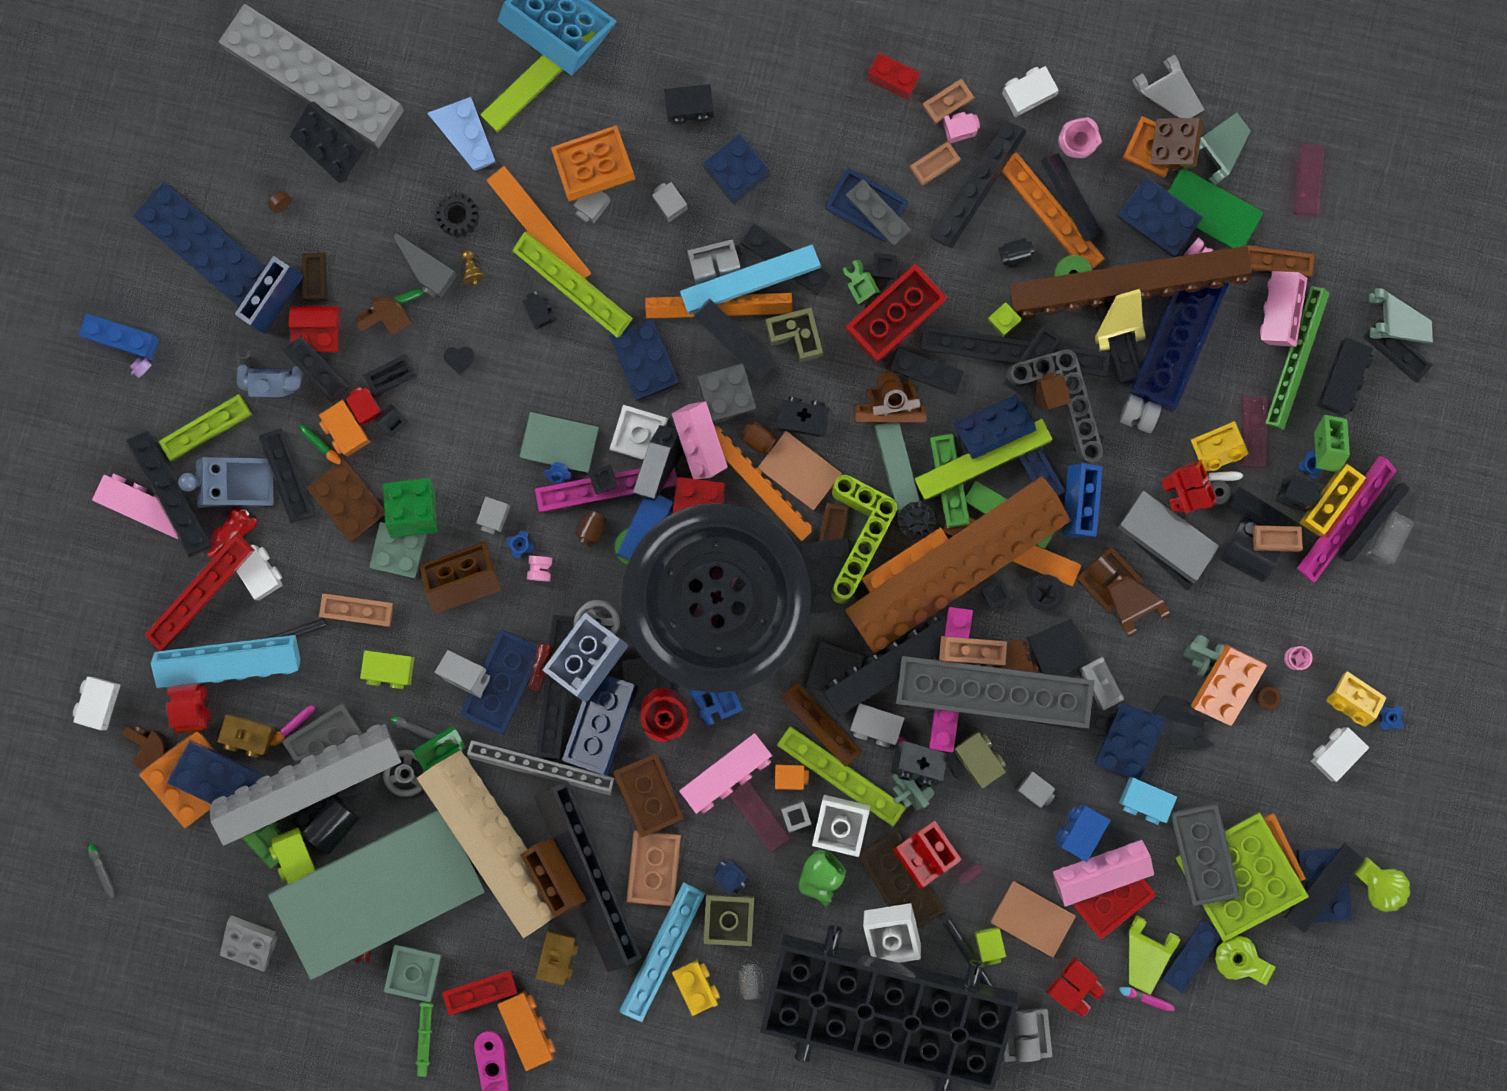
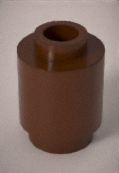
M754 422L753 425L748 423L741 434L744 436L743 442L760 453L768 454L777 441V438L773 436L774 433L757 422Z
M589 511L588 515L584 516L576 533V536L579 538L578 542L587 547H591L592 544L597 545L606 527L605 521L607 518L594 511Z

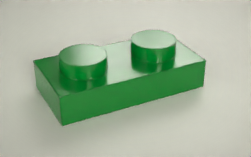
M452 726L412 752L422 769L426 772L435 764L463 750L466 746L457 730Z

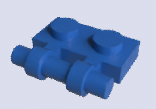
M690 689V697L695 700L700 711L698 714L701 719H704L706 726L715 723L712 714L717 711L721 719H725L743 710L735 691L710 693L715 705L708 708L703 694L708 692Z

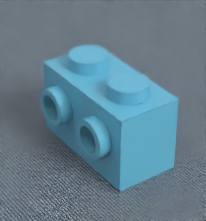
M1129 777L1119 804L1124 805V811L1135 816L1140 812L1146 815L1145 820L1159 825L1160 821L1167 823L1177 796Z

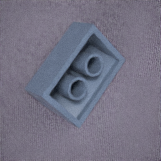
M584 613L543 668V671L575 696L587 702L629 645L588 614Z

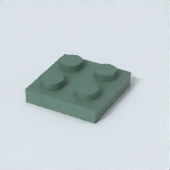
M380 522L369 568L416 579L427 534L391 538L385 523Z
M395 944L384 992L431 1002L442 954Z

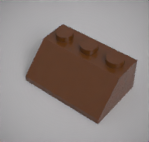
M486 541L419 565L425 594L435 614L502 590Z

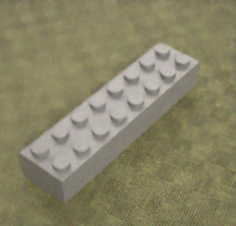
M246 4L242 6L219 40L220 45L227 52L305 102H316L336 122L378 149L404 111L399 102Z
M379 724L374 725L366 733L360 736H350L345 740V743L338 746L331 745L325 748L323 753L315 757L314 755L305 757L301 760L300 764L293 767L292 765L286 766L272 777L264 776L257 781V784L250 787L243 786L234 792L235 794L227 798L225 796L217 798L212 802V805H209L210 821L224 846L401 763L397 747L385 724L381 726Z

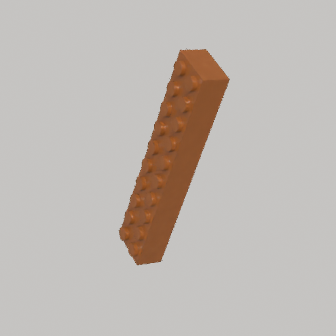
M1041 476L845 609V611L873 653L876 654L1071 520L1056 492Z

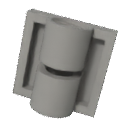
M733 239L687 251L696 285L741 270Z
M231 915L227 921L220 956L264 972L277 942L276 932Z
M1047 1008L1016 1011L1004 1053V1061L1031 1062L1041 1058L1053 1057Z

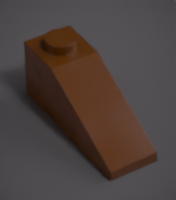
M1055 371L1042 375L1043 379L1036 382V407L1052 409L1071 403L1064 375H1057Z

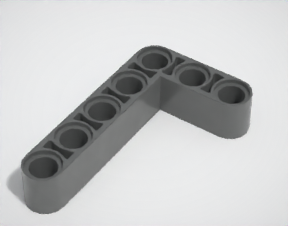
M1062 350L1010 366L1007 371V378L1014 385L1042 379L1044 374L1037 370L1039 361H1043L1047 365L1045 374L1056 371L1057 375H1064L1065 382L1069 377L1075 380L1076 386L1074 390L1068 389L1071 403L1063 406L1076 452L1082 462L1091 463L1100 460L1103 449L1076 354L1071 350ZM1061 355H1066L1069 358L1070 363L1067 367H1063L1060 364L1059 359ZM1017 367L1023 369L1025 373L1022 380H1018L1014 376V371ZM1075 400L1082 404L1080 413H1076L1072 408ZM1081 423H1085L1088 426L1089 431L1085 436L1079 432V425ZM1087 446H1092L1095 450V454L1091 459L1085 454Z

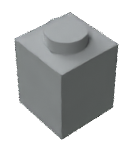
M672 182L667 185L663 183L654 189L653 201L668 222L688 210L687 203Z
M602 191L581 197L574 204V208L577 211L576 215L586 223L588 220L595 223L611 201L609 196Z
M485 497L476 522L482 526L480 530L493 535L495 531L501 532L510 505Z
M1032 771L1027 774L1016 789L1040 808L1043 805L1047 807L1055 797L1053 794L1055 788Z
M804 801L781 808L789 832L812 825Z

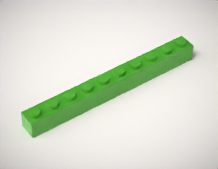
M1313 286L1310 288L1301 315L1297 345L1290 348L1265 422L1271 428L1285 429L1330 294L1324 288Z

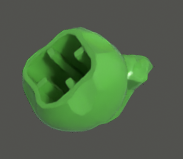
M820 849L815 851L808 857L802 869L799 881L800 892L803 895L819 900L826 907L832 902V891L837 890L844 881L846 873L844 866L829 850Z

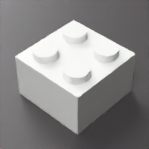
M824 795L812 846L859 857L870 805Z
M911 903L864 911L863 927L871 956L898 963L921 959V942Z

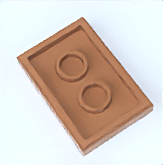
M785 431L758 467L761 472L813 511L831 489L835 480L842 474L787 431Z
M634 830L627 902L672 906L675 900L681 835L653 832L640 838L637 830Z
M1012 880L990 923L1045 954L1054 957L1076 916Z

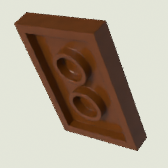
M344 458L339 465L333 466L307 487L350 543L354 542L385 517L383 506Z
M657 753L612 772L640 838L684 819Z

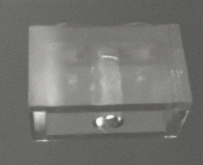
M1394 511L1391 512L1379 527L1366 556L1386 566L1395 564L1415 522Z

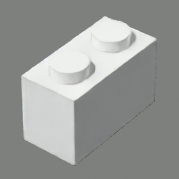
M1045 66L1041 69L1035 67L1029 70L1026 76L1020 80L1016 77L1008 81L1002 94L1014 117H1017L1056 97L1059 90Z
M251 545L255 551L239 567L237 573L254 600H261L283 586L280 581L282 575L275 566L273 568L267 561L270 557L263 547L259 548L256 545Z
M87 676V679L82 682L80 687V694L82 695L80 702L76 703L73 716L75 718L73 722L98 730H107L120 684Z
M1346 727L1342 729L1337 728L1329 736L1331 740L1326 746L1321 745L1313 753L1315 757L1311 762L1330 781L1337 782L1369 749L1350 728Z

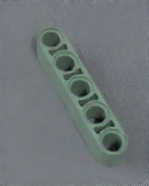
M885 422L875 425V432L892 497L897 504L896 513L899 516L901 509L905 505L920 501L899 422ZM923 512L918 516L909 513L913 519L910 528L917 524L925 528L921 521Z

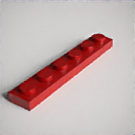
M235 534L144 636L159 651H165L255 550L240 534Z

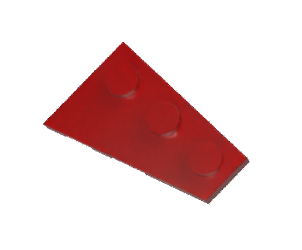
M1141 879L1072 905L1101 940L1153 899L1156 894L1146 881Z

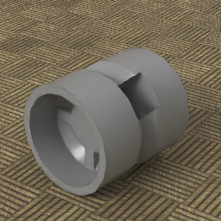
M1130 394L1122 410L1119 422L1130 427L1137 425L1138 430L1151 434L1157 423L1162 406L1151 401L1144 403L1143 398Z

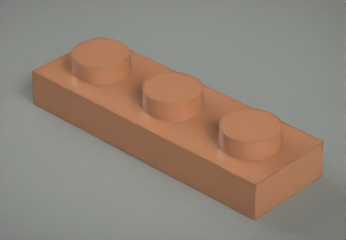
M322 593L319 617L390 627L394 603Z
M941 636L939 660L1005 665L1007 642Z

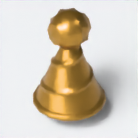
M464 250L461 255L462 259L466 261L463 283L476 286L478 282L485 278V275L472 261L474 253L471 250Z

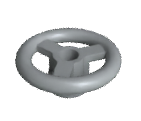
M589 601L575 615L574 627L583 614L586 613L593 619H599L598 622L601 625L612 626L610 631L615 635L618 632L620 625L618 611L607 601ZM603 607L611 613L612 618H604L599 611L593 610V608Z
M413 750L398 751L400 758L404 757V764L396 768L394 775L390 776L391 768L383 771L385 785L397 796L411 797L423 790V787L417 780L418 777L415 776L414 769L411 767L412 758L417 760L412 752ZM404 769H407L409 771L408 778H404L402 776V771ZM397 781L400 783L412 782L416 787L410 790H402L393 783Z

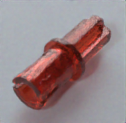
M538 643L534 662L531 663L533 669L528 684L529 689L535 691L541 689L545 674L543 668L549 662L553 649L552 646Z

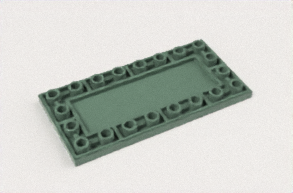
M436 810L269 893L268 896L310 980L469 901L485 891L465 850L439 811Z

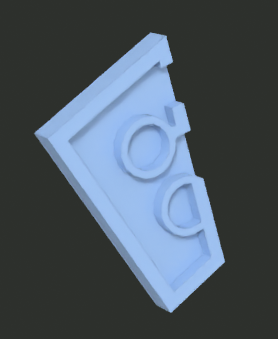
M471 97L428 113L429 117L436 123L474 171L496 163Z

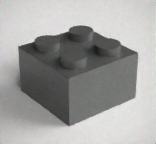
M743 363L698 376L703 398L707 403L713 424L756 412L755 402Z

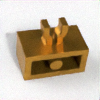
M225 715L218 742L224 744V749L237 752L238 748L247 750L246 755L260 758L261 755H268L270 741L274 736L276 727L234 715Z
M552 930L547 931L536 979L564 985L566 980H571L574 968L570 966L571 957H576L579 943L575 942L577 936Z

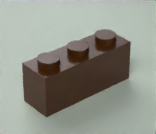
M553 838L537 843L521 854L526 867L554 918L571 912L587 901Z

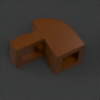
M383 295L371 298V304L374 308L370 309L368 307L358 313V318H356V324L361 332L380 320L383 321L391 335L412 324L411 318L403 305L395 298Z
M139 725L135 727L127 726L122 735L142 747L132 764L144 770L169 751L168 742L160 731H152L148 736L149 731Z

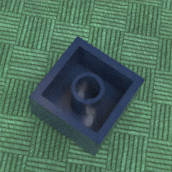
M740 134L704 162V170L733 205L769 176L770 169Z

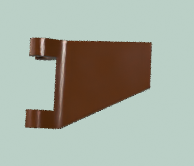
M1129 576L1107 586L1119 616L1120 625L1123 631H1126L1129 638L1137 634L1133 621L1155 610L1156 613H1159L1162 620L1171 616L1162 598Z

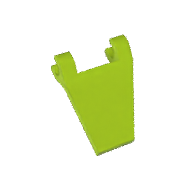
M1136 915L1129 929V984L1151 995L1181 939L1170 932L1163 945L1141 934L1146 921Z

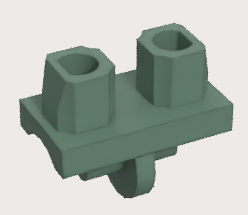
M1198 635L1183 654L1184 657L1193 660L1192 666L1199 668L1197 675L1203 677L1206 672H1211L1225 648L1224 645L1218 644L1214 651L1207 649L1209 640L1202 635Z
M896 774L892 776L897 783V786L893 788L898 795L893 799L895 804L902 800L906 808L912 805L916 811L930 804L928 801L935 794L931 787L923 786L919 789L915 783L916 780L905 781L899 779Z

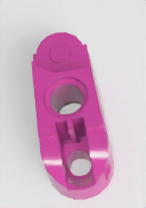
M484 1031L477 1037L474 1045L482 1091H509L505 1039L497 1031ZM488 1041L493 1043V1049L491 1050L485 1047V1043ZM489 1063L497 1064L499 1073L491 1074L487 1069V1065Z

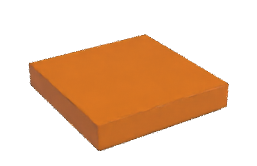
M1141 116L1122 160L1165 178L1169 170L1168 168L1154 167L1150 164L1156 122Z

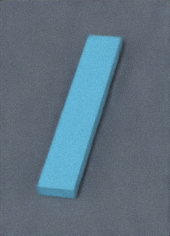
M809 245L681 290L680 294L689 315L696 312L709 298L717 305L819 269L821 265L813 245Z
M683 882L620 1009L622 1014L640 1022L643 1021L706 894L704 891Z

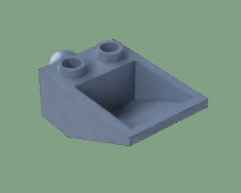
M202 457L196 460V476L192 473H184L178 480L179 487L183 491L189 492L196 488L197 507L274 505L273 474L265 458ZM212 465L216 466L215 473L211 470ZM213 489H216L215 497L212 495Z

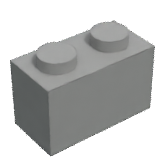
M859 703L850 730L854 731V737L867 741L869 736L877 739L876 744L889 748L890 744L896 745L904 718Z

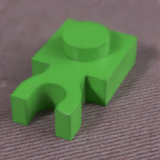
M855 260L852 262L855 266L854 272H852L850 267H844L842 270L852 280L848 287L857 304L863 305L879 294L880 291L870 272L863 273L861 261Z

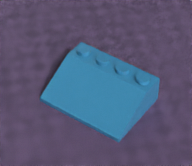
M506 0L503 3L497 22L572 76L588 60L617 21L589 0ZM591 30L596 34L588 43L580 39L581 36L588 35Z

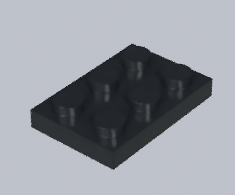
M314 101L308 103L290 135V138L338 183H342L347 179L365 149Z
M848 538L801 543L802 557L810 580V614L845 610L856 603L855 593L848 602L842 604L835 602L831 597L832 587L850 555ZM849 566L848 571L852 574L851 566ZM837 587V591L839 594H849L848 589L846 587Z

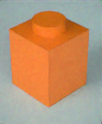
M775 764V789L804 790V785H808L809 770H804V765Z

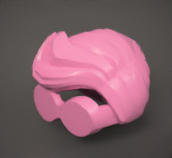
M1089 117L1067 122L1063 126L1058 138L1060 149L1072 158H1086L1102 143L1097 123Z

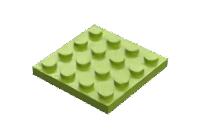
M1260 812L1225 830L1240 897L1203 904L1223 942L1309 897ZM1181 855L1176 857V860L1184 872Z

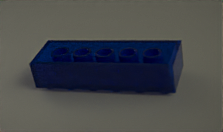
M1229 283L1214 289L1209 288V286L1200 287V290L1195 292L1176 291V294L1169 297L1129 394L1143 398L1144 401L1159 404L1163 409L1170 412L1177 409Z

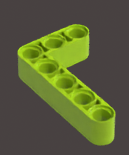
M841 475L835 480L832 487V495L836 500L865 514L869 519L832 587L831 597L840 604L846 603L851 599L897 511V504L891 497L848 475ZM845 484L848 486L849 491L841 492L838 485ZM866 495L870 502L862 503L859 500V496ZM887 506L891 513L883 514L880 511V507ZM877 526L880 534H872L869 527ZM866 546L870 554L864 555L860 553L858 547ZM848 567H857L859 574L852 575L849 573ZM837 587H846L848 589L849 594H839L837 591Z

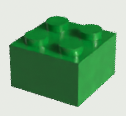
M430 478L383 484L385 525L391 538L438 532L435 489Z

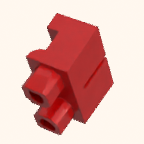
M1201 459L1176 468L1172 474L1162 479L1161 483L1166 492L1176 489L1178 493L1177 497L1169 500L1173 512L1185 511V514L1200 508L1213 507L1216 503L1217 498L1210 481H1208L1209 478Z
M1074 957L1061 974L1078 989L1076 990L1059 975L1047 989L1046 993L1070 1012L1074 1011L1084 1017L1091 1007L1082 999L1089 992L1098 1000L1105 992V989L1098 982L1099 979Z

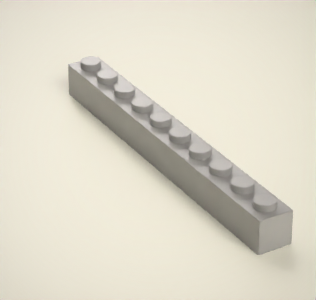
M472 740L467 752V757L473 760L561 783L568 782L569 785L606 795H611L614 778Z

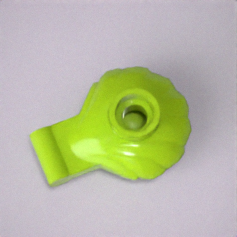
M1365 857L1353 874L1367 885L1368 897L1372 906L1383 912L1397 911L1400 907L1405 906L1410 896V882L1405 877V874L1396 869L1381 870L1369 858Z
M1237 935L1217 947L1215 957L1217 969L1224 977L1238 980L1249 976L1264 985L1268 984L1276 967L1258 958L1256 948L1249 938Z

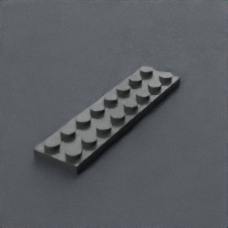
M902 656L896 704L1089 729L1095 680Z

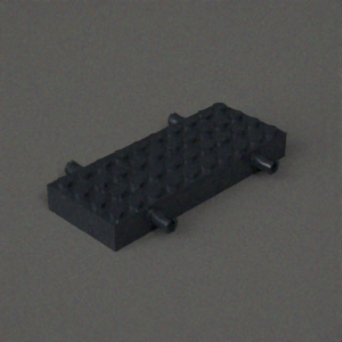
M835 925L828 926L824 944L783 935L760 1033L799 1042L794 1056L796 1060L801 1061L802 1053H804L803 1062H809L812 1046L936 1076L938 1079L934 1091H949L952 1081L994 1091L1018 1007V994L1014 991L979 983L984 968L982 962L978 961L976 966V961L970 960L966 977L962 979L838 948L843 929L837 926L835 935H833Z

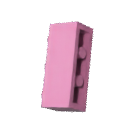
M1272 271V276L1268 281V300L1264 304V324L1260 328L1261 340L1269 345L1292 347L1297 345L1308 279L1301 273Z
M706 401L688 404L673 412L672 417L693 479L710 478L726 469L727 464Z

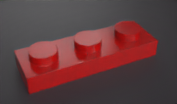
M508 970L443 991L442 994L448 1014L452 1015L517 994L518 990L512 970Z

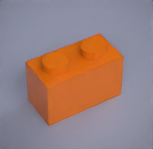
M344 400L319 414L322 419L319 424L326 434L330 433L335 441L331 443L338 454L343 453L348 457L371 442Z

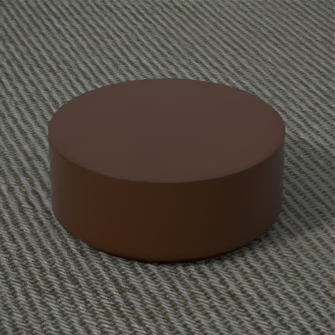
M280 191L271 197L268 207L273 213H279L289 206L292 198L286 191Z
M1265 686L1258 690L1256 702L1262 709L1272 710L1279 706L1281 694L1275 687Z

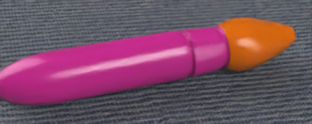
M308 706L279 732H276L270 741V746L282 743L285 737L312 715L315 706Z

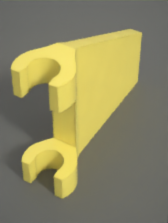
M1140 289L1116 296L1099 331L1095 335L1096 344H1099L1100 352L1110 350L1108 338L1127 332L1135 333L1136 342L1145 339Z

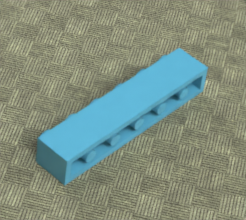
M296 635L154 652L151 667L156 688L165 687L168 689L172 686L186 684L219 683L227 679L243 680L247 677H267L277 673L291 674L298 671L301 658Z

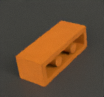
M525 990L497 1004L525 1071L554 1058L555 1046L551 1038L547 1039L544 1030H546V1026L542 1017H537L534 1008L537 1005L532 994L528 995Z

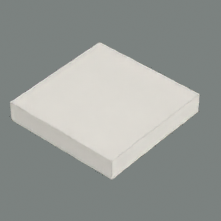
M623 405L610 450L644 460L650 440L659 425H667L668 418Z

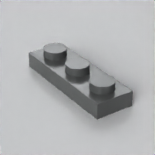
M864 179L846 194V198L892 247L897 245L911 232V229Z

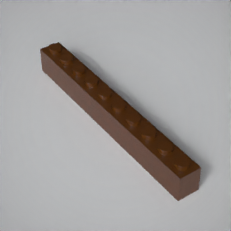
M1241 246L1013 283L1010 286L1014 311L1020 318L1026 319L1033 317L1036 313L1051 315L1057 313V310L1062 309L1076 311L1081 309V306L1087 305L1101 307L1105 305V302L1114 301L1117 295L1137 289L1141 291V300H1146L1156 294L1171 296L1176 294V291L1195 292L1200 290V287L1206 286L1214 289L1231 282L1234 285H1240L1252 279L1248 246Z

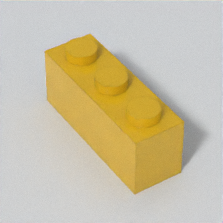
M1343 465L1340 472H1336L1321 492L1318 503L1309 508L1299 523L1318 537L1325 535L1366 477L1350 465Z

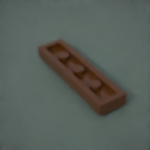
M798 682L781 697L845 767L862 752Z

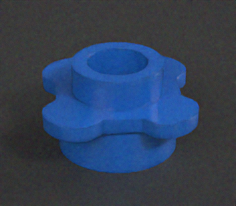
M1313 451L1307 452L1304 461L1298 464V469L1309 474L1311 479L1318 478L1319 472L1322 470L1316 468V456Z
M561 462L552 463L550 469L545 470L543 473L544 477L549 478L555 484H562L566 479L571 478L568 467Z
M520 531L518 535L508 537L506 540V544L510 546L514 558H520L522 554L530 553L534 549L533 544L528 540V533L525 531Z
M1384 706L1379 712L1381 714L1380 727L1383 730L1389 728L1400 730L1403 728L1404 723L1401 719L1403 709L1401 707L1388 708Z

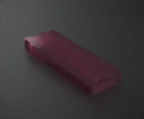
M1301 144L1299 146L1294 214L1319 215L1324 146Z
M1243 396L1242 439L1249 454L1241 459V467H1266L1267 424L1265 422L1267 419L1268 397Z
M746 781L729 794L770 852L789 839L749 781Z

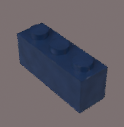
M273 256L235 312V315L265 334L303 278V275Z

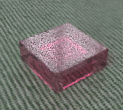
M974 863L956 877L961 884L965 885L981 874L982 870L977 863Z

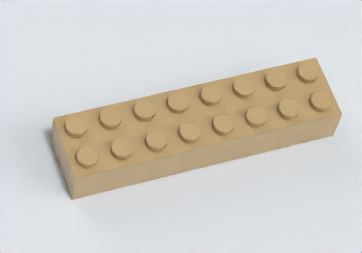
M460 750L420 775L417 780L521 936L525 938L554 917L521 857V854L527 848L462 751Z

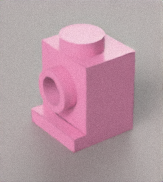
M965 112L958 113L952 116L953 119L951 120L949 115L944 116L942 123L950 144L975 137L978 132L977 129L980 128L977 115L972 113L967 115Z

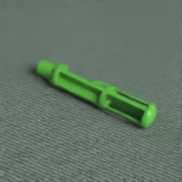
M423 1001L419 1004L421 1011L418 1029V1056L415 1062L418 1066L417 1076L420 1077L427 1076V1066L430 1064L428 1060L430 1033H432V1030H430L432 1007L434 1006L432 1002Z

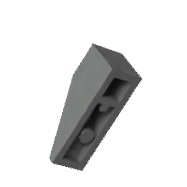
M395 233L393 236L418 281L424 286L422 291L433 298L435 295L442 298L457 276L455 271Z

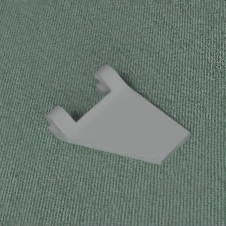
M1175 55L1163 61L1170 73L1153 84L1148 85L1143 73L1132 80L1133 85L1140 94L1177 118H1192L1205 110L1184 75Z

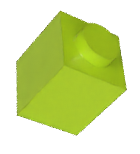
M1006 302L988 318V322L1002 337H1005L1022 320Z
M998 927L974 932L982 962H987V965L997 964L1001 962V958L1006 957L1001 932Z

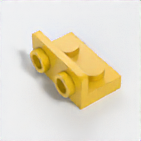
M1235 421L1191 439L1198 459L1202 460L1206 472L1218 470L1221 466L1232 461H1239L1249 454Z
M1347 671L1342 675L1335 691L1328 696L1326 701L1336 710L1352 718L1355 723L1366 727L1377 718L1387 697Z
M697 959L672 972L692 1016L718 1005L717 999L720 998L716 986H710L707 977L710 974L705 963L700 964Z

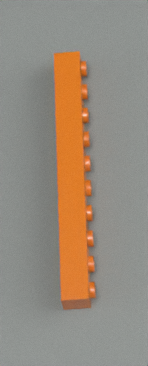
M792 293L745 294L717 304V306L727 316L792 313ZM682 297L645 298L646 319L694 317V313L688 315Z
M718 425L714 426L727 463L802 542L812 533V526L807 521L804 523L801 519L802 515L797 510L794 512L791 509V503L788 500L784 501L781 498L782 494L777 489L774 490L771 487L772 483L767 478L764 479L761 476L762 472L757 467L755 469L752 467L751 460L741 455L742 451L739 447H734L731 444L733 441L727 435L724 436L721 433L722 429Z

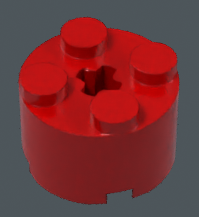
M197 683L169 687L167 696L171 695V702H167V714L170 727L175 728L173 733L204 731L207 728V722H211L210 708H206L205 699H207L206 685Z
M657 688L643 700L640 710L641 725L648 737L658 742H669V740L679 738L685 732L688 726V708L685 699L678 692L671 689ZM668 713L664 718L660 717V714Z

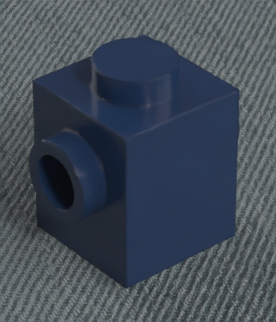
M732 859L728 862L723 860L714 868L716 873L713 877L729 894L733 891L737 894L747 884L744 881L747 875Z

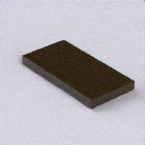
M896 829L861 850L859 859L888 907L912 904L918 929L945 913L946 910L930 883L924 888L919 889L893 851L895 847L904 841Z

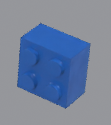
M1079 804L1078 807L1074 806L1067 817L1070 820L1066 828L1061 827L1055 839L1058 840L1057 846L1087 862L1111 820L1089 807Z

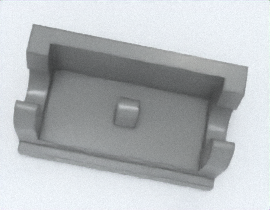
M447 650L435 670V673L443 680L479 698L483 695L482 692L490 679V676L485 674L486 669L449 650Z
M1103 656L1079 668L1084 679L1095 680L1093 697L1100 710H1105L1124 700Z

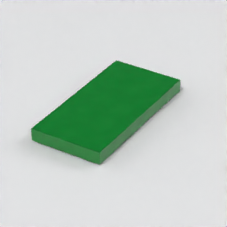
M1180 170L1168 190V193L1203 217L1195 230L1228 248L1245 246L1264 213L1188 170Z

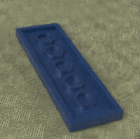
M165 182L159 186L133 216L238 306L241 305L265 269L261 263Z

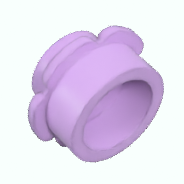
M139 357L130 366L133 369L131 375L135 374L140 378L152 364L147 361V358L142 359Z

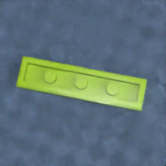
M238 394L158 442L169 461L174 462L253 414L242 395Z

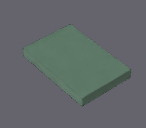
M530 412L520 458L548 465L554 462H561L568 469L588 473L599 427Z

